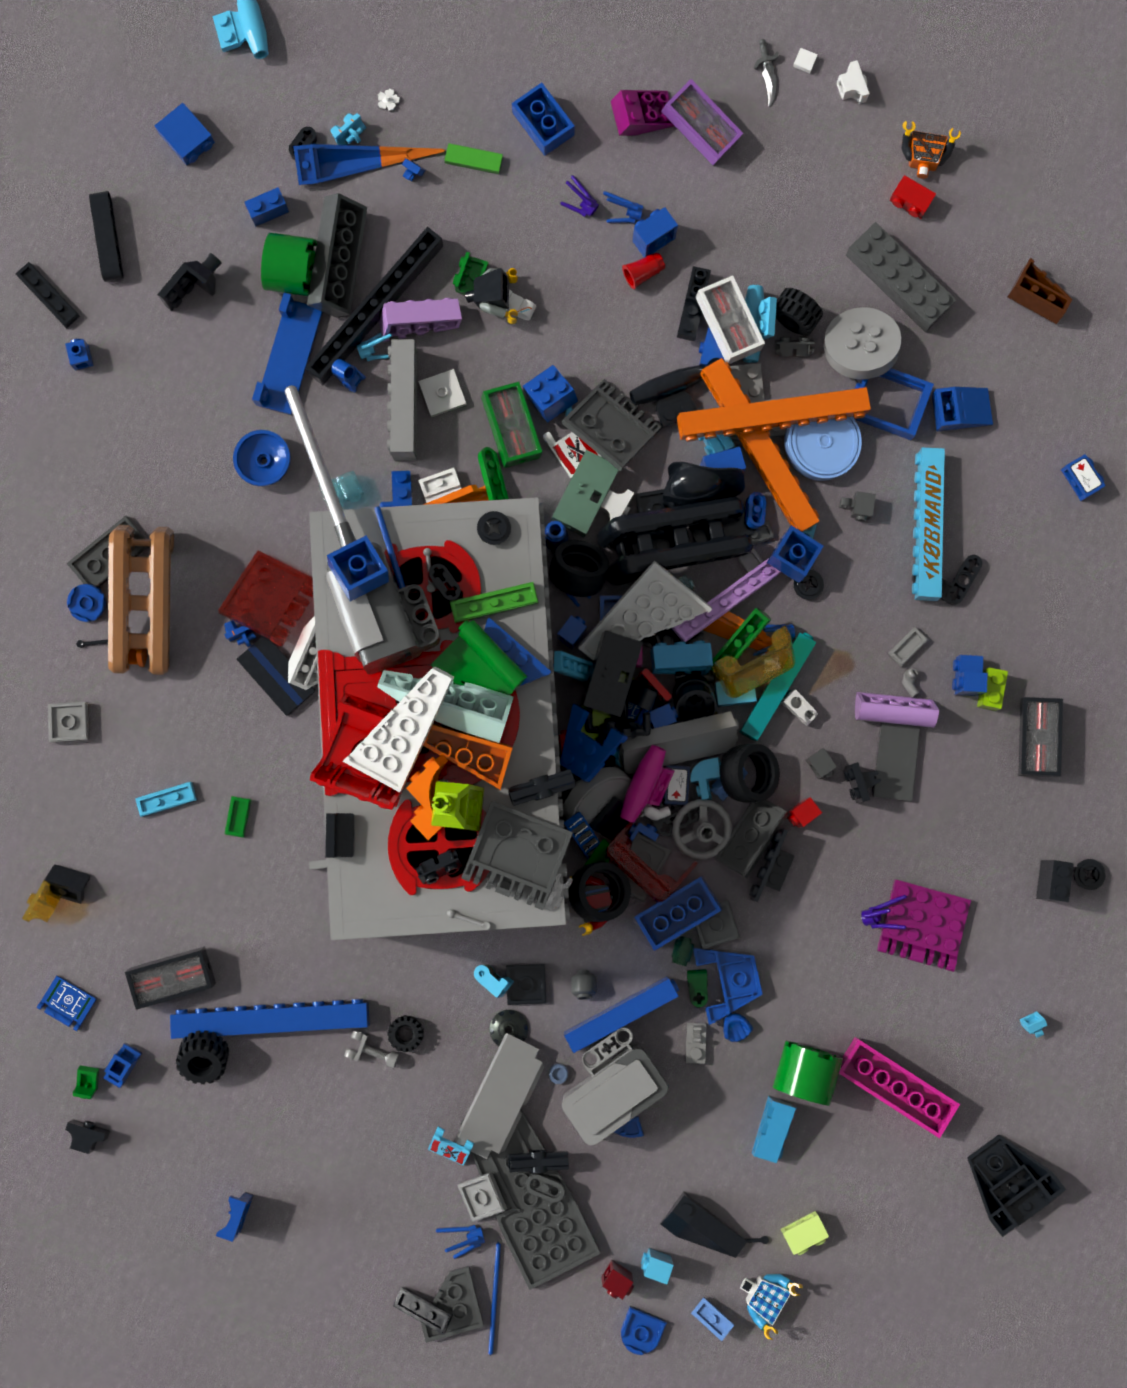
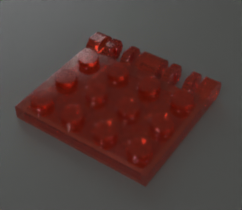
M257 550L219 608V614L270 639L273 643L283 646L287 640L286 637L291 633L279 624L282 621L287 626L293 628L296 626L297 623L295 621L300 620L306 610L305 607L310 604L306 598L299 595V592L301 591L303 594L313 598V578Z

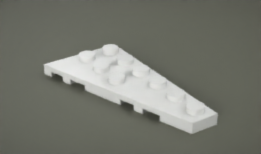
M433 667L343 762L401 792L454 676L437 667Z

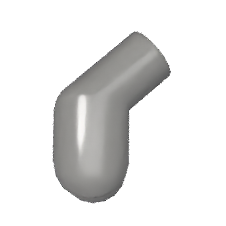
M915 668L907 669L902 680V685L911 698L919 693L914 685L915 679L918 676V671Z

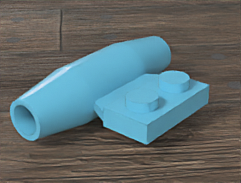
M237 0L238 12L229 10L212 16L223 52L240 47L246 40L255 58L263 59L268 56L267 32L257 0Z
M750 285L747 289L745 302L762 338L765 340L773 337L775 334L777 298L768 297L764 299L763 286ZM761 351L743 358V361L757 363Z

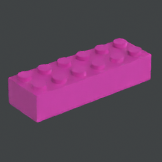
M854 1037L842 1057L840 1075L940 1139L959 1108V1103L856 1037Z

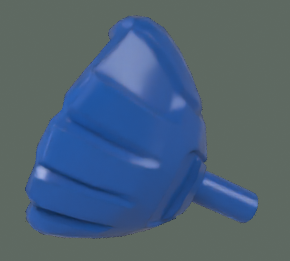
M730 1013L724 1019V1037L731 1042H740L747 1038L753 1031V1027L744 1016Z

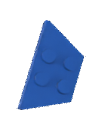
M491 618L487 619L484 631L528 676L520 686L529 684L552 673Z

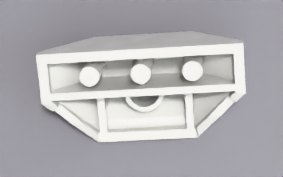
M315 616L304 626L288 663V683L304 690L318 684Z

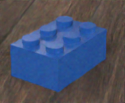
M542 82L512 103L513 115L544 156L575 135V125Z

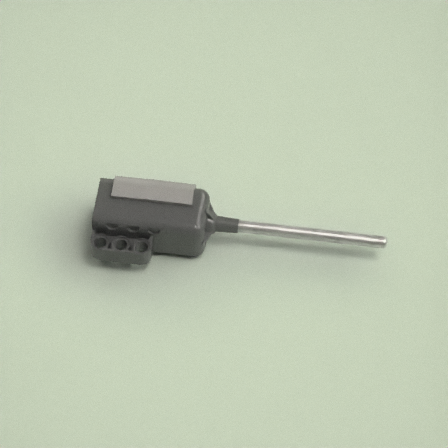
M291 385L286 387L285 395L335 525L334 528L340 547L342 548L356 541L349 522L345 518L298 390L295 386ZM374 542L371 544L388 570V583L350 602L329 568L328 562V573L325 575L354 655L359 662H362L367 674H375L421 656L423 651L436 647L441 640L423 589L416 584L398 589L382 547ZM413 592L421 594L420 598L415 601L410 600L409 597ZM420 612L428 613V617L423 621L417 619V615ZM428 632L436 633L435 638L431 641L424 639L425 634Z

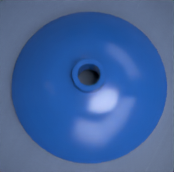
M252 431L243 436L234 449L233 464L236 472L245 482L254 486L275 484L284 477L290 466L291 456L286 442L272 431ZM262 459H267V463L261 464Z

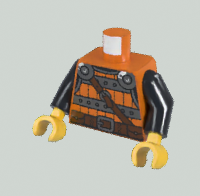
M905 121L902 125L905 133L903 134L901 150L906 160L909 161V166L918 169L917 177L925 179L928 177L929 171H935L937 166H942L948 160L956 144L954 141L960 137L961 132L959 130L958 135L953 137L951 135L953 128H951L949 131L950 139L947 140L948 136L914 131L916 126L913 121L911 128L907 129V121Z

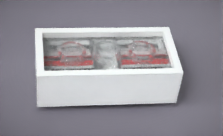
M734 276L698 290L696 300L725 362L731 364L762 350L765 342Z

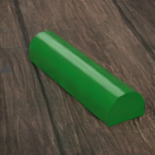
M755 608L712 659L713 666L711 670L720 678H723L768 625L771 618L761 609Z

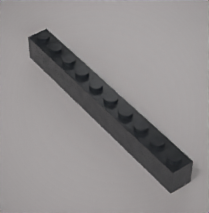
M427 226L305 367L311 377L322 386L333 375L331 369L333 363L337 359L345 361L379 322L384 303L396 302L442 249L443 241L438 234Z

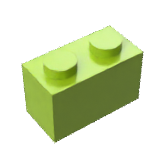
M989 667L983 670V673H988L987 693L979 695L977 707L997 711L1002 708L1008 671Z

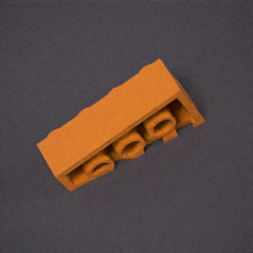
M434 723L423 744L426 748L440 756L443 754L446 759L501 790L513 748L511 745L497 743Z

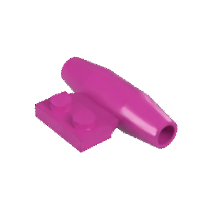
M651 745L639 763L625 795L620 815L623 819L634 823L646 804L660 805L675 772L669 767H662L666 754L665 749Z

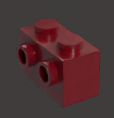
M611 1260L601 1276L602 1287L607 1289V1293L615 1299L619 1297L623 1300L625 1295L629 1296L634 1288L633 1276L630 1271Z

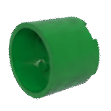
M268 233L261 261L263 289L266 291L308 296L316 251L314 246L317 245V240L314 238Z
M786 1040L772 1087L800 1099L830 1106L843 1058H837L834 1054Z

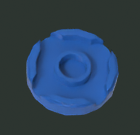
M82 584L70 591L67 598V606L74 618L79 621L89 622L102 616L106 609V598L97 586Z

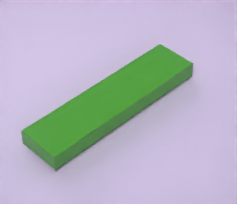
M534 582L450 601L454 622L460 623L538 604L539 602Z

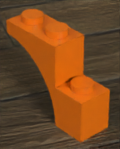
M443 754L437 759L434 757L430 758L423 765L426 769L422 773L417 771L409 779L412 783L406 788L421 804L414 811L416 816L411 820V823L427 840L442 828L441 826H432L431 821L432 804L434 803L432 799L435 794L436 781H438L442 768L448 762Z

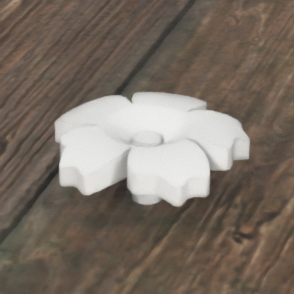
M392 89L386 90L385 93L380 91L378 94V101H380L378 106L381 109L385 110L387 108L388 111H393L396 108L395 104L399 103L400 98L396 94L394 95V90Z

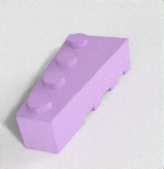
M458 299L408 300L399 303L391 301L384 303L379 324L382 337L392 334V337L398 336L399 339L406 338V335L410 333L424 335L432 329L434 332L459 328L462 316Z

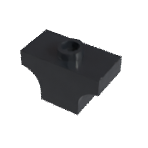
M74 1119L67 1122L65 1129L72 1137L70 1149L86 1154L93 1152L98 1141H105L110 1134V1130L96 1127L94 1122L84 1121L83 1123Z

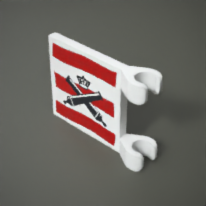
M546 432L543 435V440L550 447L570 478L573 477L586 450L601 457L573 432L555 442L550 432Z

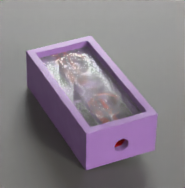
M692 79L666 103L661 111L712 165L743 135V132Z

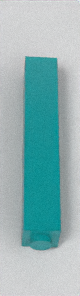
M805 632L797 635L739 731L741 734L755 742L758 741L815 646L816 642L811 635Z

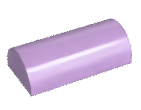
M856 692V720L931 728L936 726L939 709L931 699Z

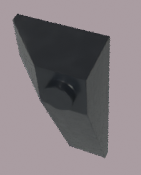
M684 1191L660 1223L678 1238L734 1258L737 1257L747 1243V1240Z

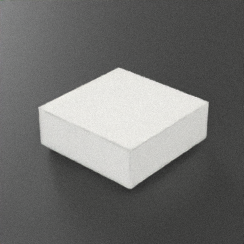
M800 48L793 67L810 74L818 54Z

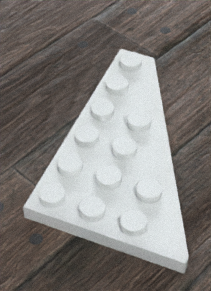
M654 561L580 643L578 648L594 660L602 632L604 631L641 641L643 638L655 635L654 633L666 628L670 629L682 624L686 620H692L695 616L705 612L709 613L712 607Z

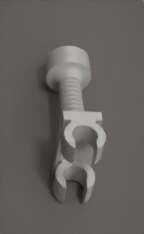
M353 1030L351 1038L361 1041L358 1052L347 1048L344 1054L345 1057L358 1062L362 1053L365 1052L385 1060L386 1066L395 1067L399 1053L394 1051L385 1053L367 1046L366 1042L369 1035Z

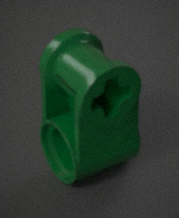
M687 970L690 1002L696 1007H703L708 1001L707 970ZM697 993L704 996V1000H701L700 1004L693 1000Z

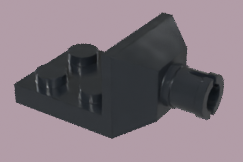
M212 253L202 263L198 261L184 262L157 295L170 311L180 306L183 297L193 290L195 283L213 296L216 285L214 272L222 262Z

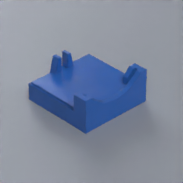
M245 1192L240 1198L229 1197L228 1202L231 1208L229 1214H231L228 1224L217 1232V1237L233 1242L239 1236L254 1195Z

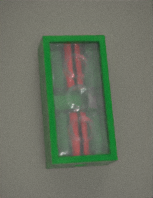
M515 382L483 391L481 400L503 467L508 468L540 459L542 449L520 383Z

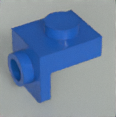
M638 823L637 826L633 824L628 832L630 841L634 840L638 832L654 842L659 834L656 833L657 829L650 824L644 826L641 823Z

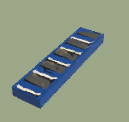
M579 811L565 821L564 824L568 831L573 832L572 837L586 858L589 859L599 846L600 841Z

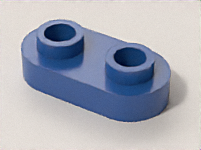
M753 492L746 499L745 522L748 527L758 529L765 523L766 498L760 492Z

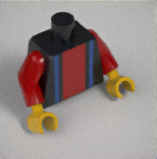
M592 876L589 877L585 887L586 898L590 906L600 912L606 911L612 903L614 893L609 892V887L605 885L603 880ZM584 919V924L579 925V928L584 927L586 929L582 936L591 934L592 931L601 928L607 921L592 922Z

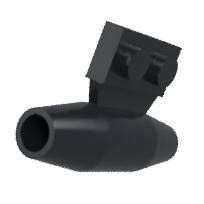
M696 365L676 369L650 379L629 392L631 401L635 406L657 401L656 413L662 428L677 422L679 413L697 411L692 396L685 390L703 380L700 375L702 368Z

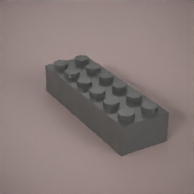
M340 193L324 197L307 306L336 318L347 316L351 313L367 213L366 206Z
M876 222L849 247L846 256L924 332L931 328L956 301L935 278Z

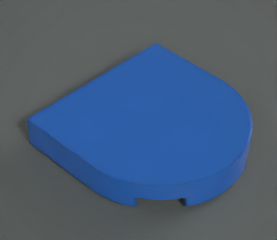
M629 1306L621 1327L622 1342L634 1354L643 1355L649 1353L658 1346L667 1322Z

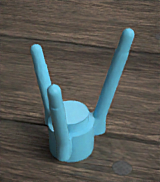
M381 333L357 345L361 359L366 358L369 362L375 359L390 358L388 354H372L375 353L373 346L392 337V334L382 337Z

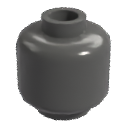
M589 970L577 971V974L571 978L572 994L578 1000L592 999V996L597 992L596 977L590 974Z

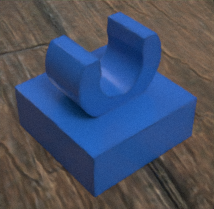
M405 158L402 163L407 168L403 174V177L407 180L413 181L416 174L423 176L426 171L409 159Z

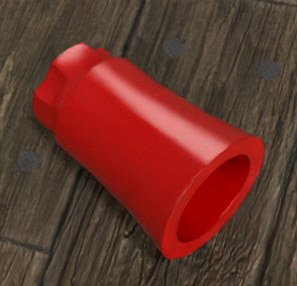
M659 253L650 254L640 260L622 266L624 277L632 289H636L643 282L665 269V263Z

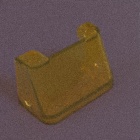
M786 626L772 634V645L767 649L768 653L745 665L740 666L736 658L732 656L724 657L714 663L712 669L727 696L737 698L794 667L795 655L792 639Z

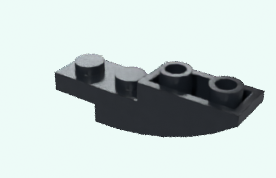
M695 266L692 268L677 338L694 342L696 340L702 313L696 300V295L699 289L708 286L711 273L709 269Z

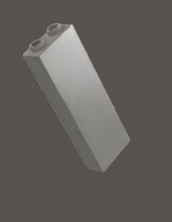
M730 711L651 729L649 736H636L631 739V736H628L627 740L619 745V763L622 771L627 775L635 773L651 745H656L666 750L662 767L725 753L732 747H735L736 742H738V720L733 718Z

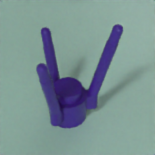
M572 175L571 179L584 195L569 181H566V184L583 200L580 204L582 209L563 201L560 204L580 213L583 217L586 215L591 217L598 209L599 204L575 176Z
M903 895L880 905L869 907L868 910H863L861 913L863 924L865 926L871 925L872 929H906L905 925L882 924L878 922L881 921L882 914L891 911L890 909L879 911V909L906 899L907 896Z

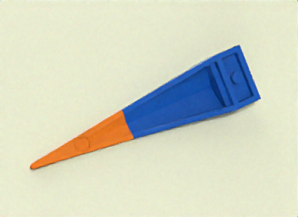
M330 144L293 146L299 185L320 183L400 163L405 158L413 160L445 151L444 149Z

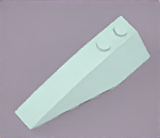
M383 670L377 687L400 702L422 678L417 679L413 678L411 674ZM452 681L435 721L456 730L499 743L514 697L472 683L465 682L463 686L453 684Z

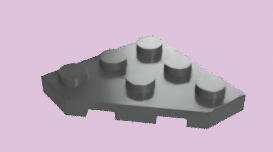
M469 1266L449 1271L432 1303L453 1314L446 1333L443 1335L421 1323L426 1343L484 1327Z

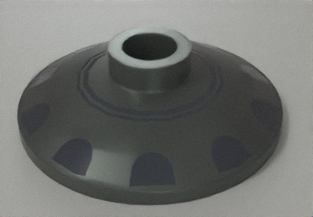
M507 1009L500 1011L493 1017L489 1032L496 1045L500 1046L507 1026L512 1028V1032L509 1033L510 1035L525 1041L528 1035V1023L521 1013Z

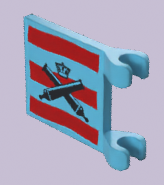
M438 1126L428 1150L464 1166L474 1142L467 1140L464 1147L443 1138L445 1129Z

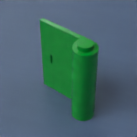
M466 620L458 628L460 630L459 636L431 664L432 667H437L454 676L453 684L464 686L465 682L472 683L506 695H511L528 677L474 620L471 622Z

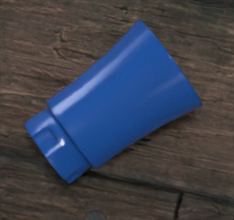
M551 521L545 528V543L547 548L556 550L558 545L568 541L569 535L561 522ZM556 531L559 535H552V533Z

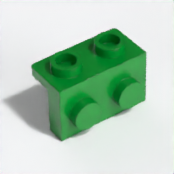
M466 252L465 257L462 256L459 262V274H455L453 279L455 291L465 295V292L474 290V279L487 271L489 262L472 257L470 252Z

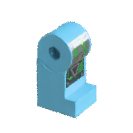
M488 964L479 965L474 970L475 979L496 998L503 997L514 982L509 977L501 978L495 973L494 968Z

